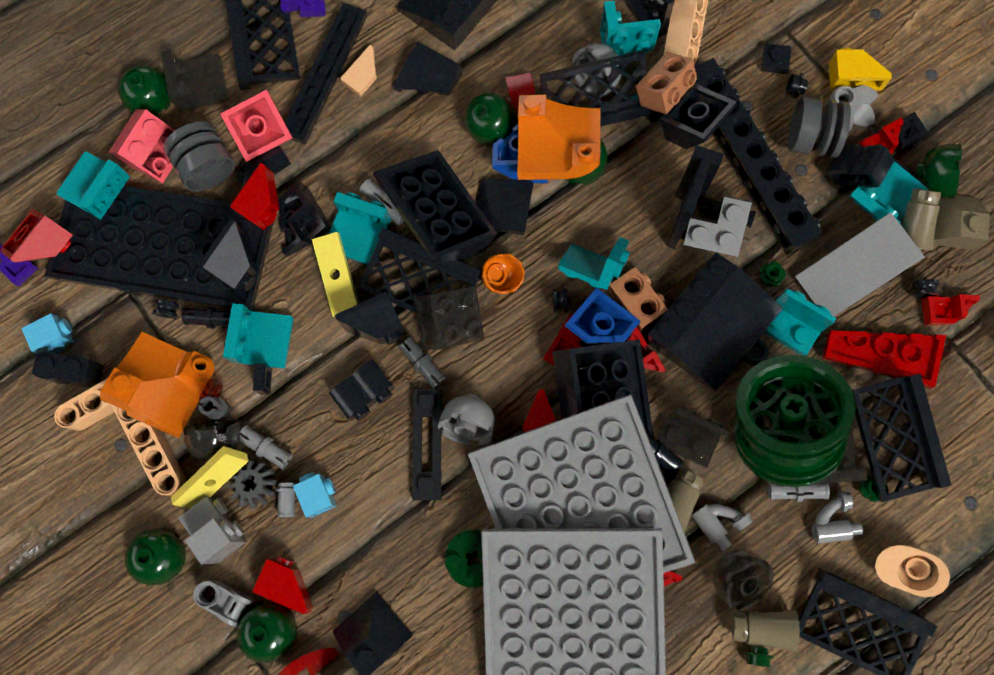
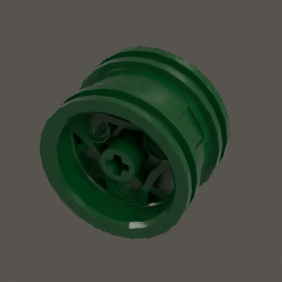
M804 355L775 356L758 363L743 377L737 390L734 441L737 453L743 463L755 475L767 482L780 486H808L827 478L840 465L846 450L848 435L855 415V399L851 387L844 377L832 366ZM763 426H764V427H767V428H769V429H768V430H762L760 427H763ZM817 436L819 437V439L814 440L811 437Z

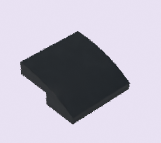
M508 179L482 180L477 205L498 235L499 231L525 235L534 182Z

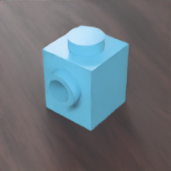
M52 313L21 328L31 352L36 354L42 352L57 354L65 350L67 345L74 342L70 334L72 327L65 318L62 319Z
M315 472L308 473L299 478L300 483L293 486L304 515L307 518H313L337 506L332 495L336 493L331 479L325 478L324 475H315Z

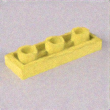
M338 232L312 239L333 317H335V314L359 304L340 233ZM339 270L340 277L335 279L334 273Z
M223 446L171 496L172 505L191 509L203 498L211 497L248 462L247 453Z

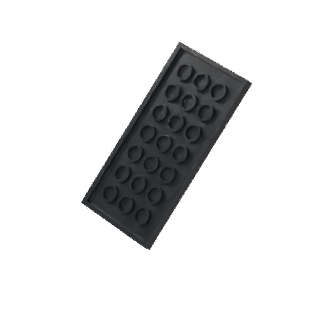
M123 186L101 220L65 200L59 226L73 235L70 238L71 244L63 253L59 252L56 257H49L44 276L52 280L232 309V303L243 304L250 311H253L274 222L263 230L230 207L232 202ZM230 219L234 220L251 239L257 269L254 285L250 290L245 291L243 296L214 279L198 265Z

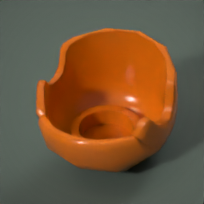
M509 253L497 254L488 257L483 263L480 277L484 286L491 292L507 294L515 292L524 282L525 270L522 262L514 255Z

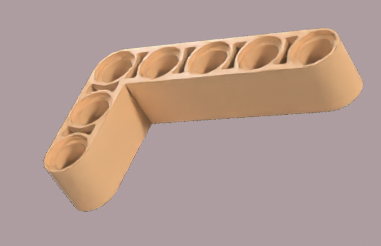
M674 0L664 54L670 52L691 58L695 66L708 0Z
M107 379L57 408L54 415L55 422L63 428L74 431L84 430L115 412L144 471L158 494L172 496L187 482V478L161 430L127 416V411L102 400L99 407L95 409L94 403L100 398V390ZM76 412V418L71 423L70 416ZM146 430H149L150 436L147 441L143 442L142 435ZM158 453H161L162 461L156 466L154 458ZM173 477L175 481L174 486L171 490H168L166 486L167 480Z

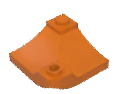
M519 95L518 180L578 178L589 174L600 165V108L569 106L546 98V95Z
M141 332L127 355L113 369L100 390V400L127 411V416L180 438L212 379L214 363L209 357L196 351L187 352ZM203 365L205 369L198 370L195 366Z

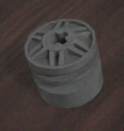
M800 96L791 118L788 135L789 151L809 154L815 144L817 156H824L826 153L827 157L837 158L844 147L849 132L851 118L849 102L841 101L837 104L835 100H828L822 110L820 98Z
M208 122L186 124L176 129L164 142L163 150L173 167L176 168V173L183 185L189 191L198 192L211 189L225 181L234 171L235 162L226 147L222 145V141L213 125Z

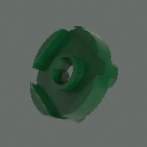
M481 530L463 531L456 535L447 546L445 552L446 569L452 579L462 586H483ZM476 550L479 552L478 558L481 560V563L479 565L474 563L471 567L467 564L469 559L466 557V554L468 552L473 553Z

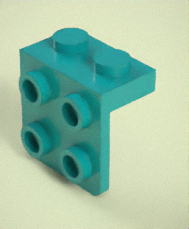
M337 192L333 202L338 209V213L329 234L340 233L346 258L368 265L380 239L378 236L382 227L388 230L392 220L388 209L384 204L377 201H371V203L363 201L361 197L354 193L347 192L345 195Z
M619 237L608 258L572 244L560 260L557 268L568 277L579 278L588 282L592 287L607 290L613 278H619L629 258L630 252L626 250L629 240Z

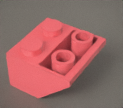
M146 109L135 110L108 153L129 167L163 183L173 168L163 150L164 142L175 130Z

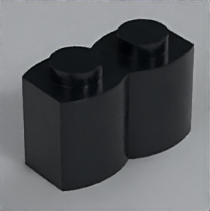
M859 144L844 145L840 155L833 159L826 173L833 183L837 185H858L867 188H877L882 184L895 160L889 149L880 144L865 147Z
M42 352L35 356L32 374L56 384L75 383L84 387H93L101 382L104 366L81 355H67L63 357L53 352Z
M371 360L334 387L329 394L347 419L350 421L354 419L360 421L371 412L369 408L375 403L382 404L390 399L393 395L391 391L395 387L378 364Z

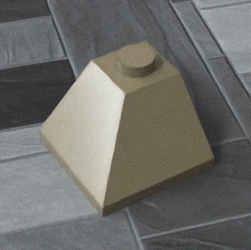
M957 195L955 198L940 197L934 245L974 250L989 240L990 214L978 198Z

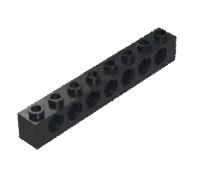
M714 57L695 66L697 75L695 84L707 89L713 88L717 91L716 93L737 101V106L713 132V135L786 255H789L813 243L822 234L819 221L810 214L807 209L806 200L801 194L797 193L791 176L784 172L779 164L778 155L769 148L763 131L757 128L753 122L750 110L741 103L739 93L728 82L724 68L717 64ZM734 130H739V131H741L744 135H743V136L737 135V134L734 132ZM747 152H754L757 155V157H751L748 155ZM760 173L768 174L771 180L764 179ZM774 195H780L784 202L777 201ZM788 217L795 218L798 225L790 223Z

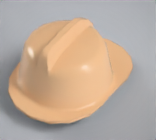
M894 545L881 551L876 558V572L883 582L914 595L934 597L942 593L949 584L950 574L948 567L940 558L927 550L906 545Z

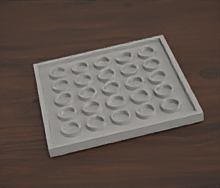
M632 394L468 454L496 529L662 528L663 573L695 563L694 556Z
M662 528L482 530L486 675H666Z

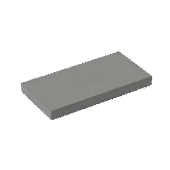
M890 212L795 276V278L815 305L826 307L832 316H836L925 258V256Z

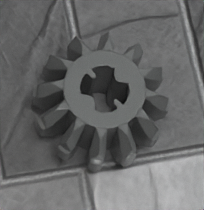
M249 460L247 467L244 465L239 470V474L235 473L231 477L236 479L235 483L227 485L229 489H236L232 493L231 498L233 500L239 499V506L245 507L249 504L250 508L255 509L258 506V502L262 505L268 503L265 495H275V492L270 490V486L277 485V480L269 479L273 476L274 471L272 469L266 470V463L260 462L257 465L255 461ZM250 480H254V483L257 484L255 489L248 485Z

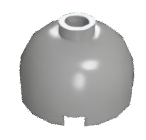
M593 43L576 51L572 64L576 62L577 66L619 55L606 44ZM611 67L603 68L598 76L607 81L615 70ZM585 73L577 74L575 77L579 87L589 77ZM620 74L617 77V79L613 82L612 85L614 87H617L618 83L622 78V74ZM594 80L586 91L596 95L603 85ZM608 89V90L605 92L604 95H606V94H608L609 92H611V90Z
M468 394L456 397L445 405L439 419L438 429L442 427V434L455 442L470 445V440L479 441V445H485L490 443L493 438L495 418L492 409L485 401L477 395Z

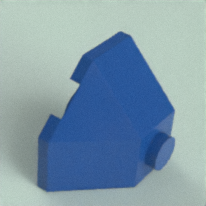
M518 124L512 128V133L504 140L500 138L493 144V169L513 180H518ZM547 179V180H520V181L534 182V184H536V183H548V179Z
M596 288L565 324V327L586 343L625 342L641 321Z

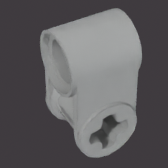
M217 579L198 584L193 593L194 601L198 606L234 627H238L239 619L247 605H251L254 601L247 594ZM208 586H212L216 591L213 601L208 600L205 596V590Z

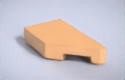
M371 45L368 46L340 78L342 84L360 97L377 79L375 54Z

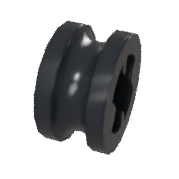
M926 279L914 282L913 288L917 289L914 292V297L923 299L928 296H940V291L937 290V287L940 285L939 281Z
M553 288L554 313H557L560 309L564 312L568 311L567 288H563L562 291H557L556 288Z
M155 300L157 308L153 310V315L177 319L178 315L175 311L179 309V304L166 300Z

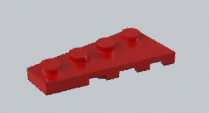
M831 330L827 334L822 358L890 378L921 373L924 387L932 389L936 387L946 335L936 334L933 336L913 333L907 335L887 332L868 333Z

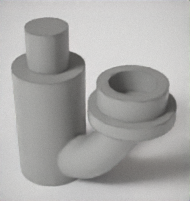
M838 491L837 497L818 513L815 523L812 524V535L816 544L852 540L853 535L863 534L861 523L851 524L849 520L829 522L830 517L838 509L841 512H847L848 509L853 508V499L850 492Z
M705 504L691 515L712 544L716 542L722 551L727 549L731 543L725 536L728 533L716 516H723L734 520L732 526L737 527L739 531L753 522L749 512L743 514L722 504Z

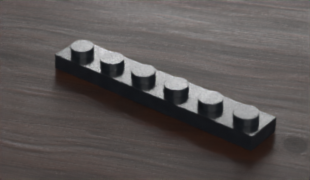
M343 2L285 120V124L293 137L290 140L306 145L368 17L366 10Z

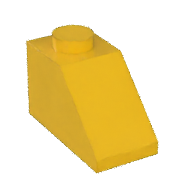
M842 48L836 50L829 61L831 91L840 86L856 88L861 85L868 86L874 90H883L892 78L891 72L864 50Z

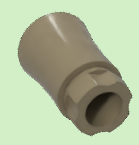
M913 189L911 201H908L901 226L919 249L934 250V235L940 209L938 204L941 192Z
M680 469L674 480H671L668 491L686 534L690 517L700 496L699 491L703 484V479L688 470Z
M796 610L781 612H733L731 623L733 641L774 647L797 653L799 646V618Z

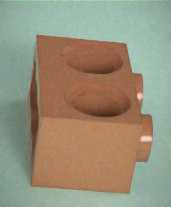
M666 52L636 86L641 106L667 114L697 80L693 59Z
M635 266L612 282L607 289V293L616 303L641 321L637 325L641 333L662 318L668 310L666 307L668 304L662 294L659 292L656 294L650 286L651 281L647 274L643 271L640 272ZM634 284L638 288V292L629 293L624 285ZM650 305L654 310V314H644L641 311V306Z

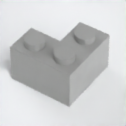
M724 195L718 221L697 216L691 217L684 245L738 257L752 201Z
M205 497L178 518L190 534V537L185 542L200 564L221 563L247 542L242 536L245 534L243 528L237 521H231L226 514L229 511L227 506L219 498Z

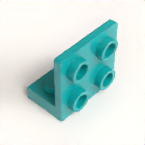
M605 1L599 29L601 43L613 48L619 56L644 50L645 53L653 51L661 26L660 19L622 23L620 10L616 11L615 1Z
M84 152L56 194L101 220L130 176L113 161L108 159L105 162L88 152Z
M894 161L880 187L867 188L858 186L848 197L876 221H879L891 212L897 221L901 223L900 220L905 215L908 201H911L913 189L928 190V188Z
M786 289L775 299L783 307V310L764 334L795 353L806 356L819 334L834 324L836 317L832 316L826 307L814 305L806 300L805 295L801 292Z
M232 303L223 357L236 364L255 366V363H265L271 368H286L294 318L290 315L250 311L243 304Z

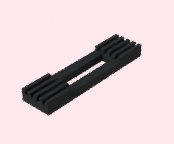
M414 389L413 501L441 500V428L438 429L439 419L442 414L441 389ZM433 417L432 472H422V418Z

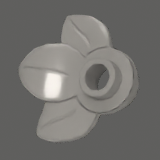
M863 85L856 88L840 86L832 92L830 100H835L838 104L840 102L839 97L843 96L851 106L849 131L852 129L853 124L864 127L875 123V115L870 103L879 94L874 89Z

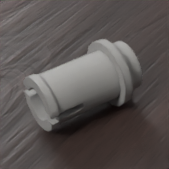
M278 483V489H275V491H278L277 517H295V491L293 488L295 483Z

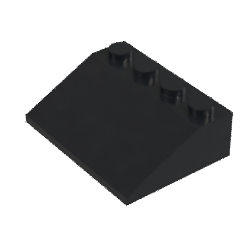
M402 0L396 9L455 51L498 0Z
M439 150L374 171L373 176L433 262L471 257L485 251L496 236V230Z
M715 252L648 333L649 345L716 393L780 314L783 307L742 269Z
M640 339L552 351L562 419L632 394L645 431L654 440Z

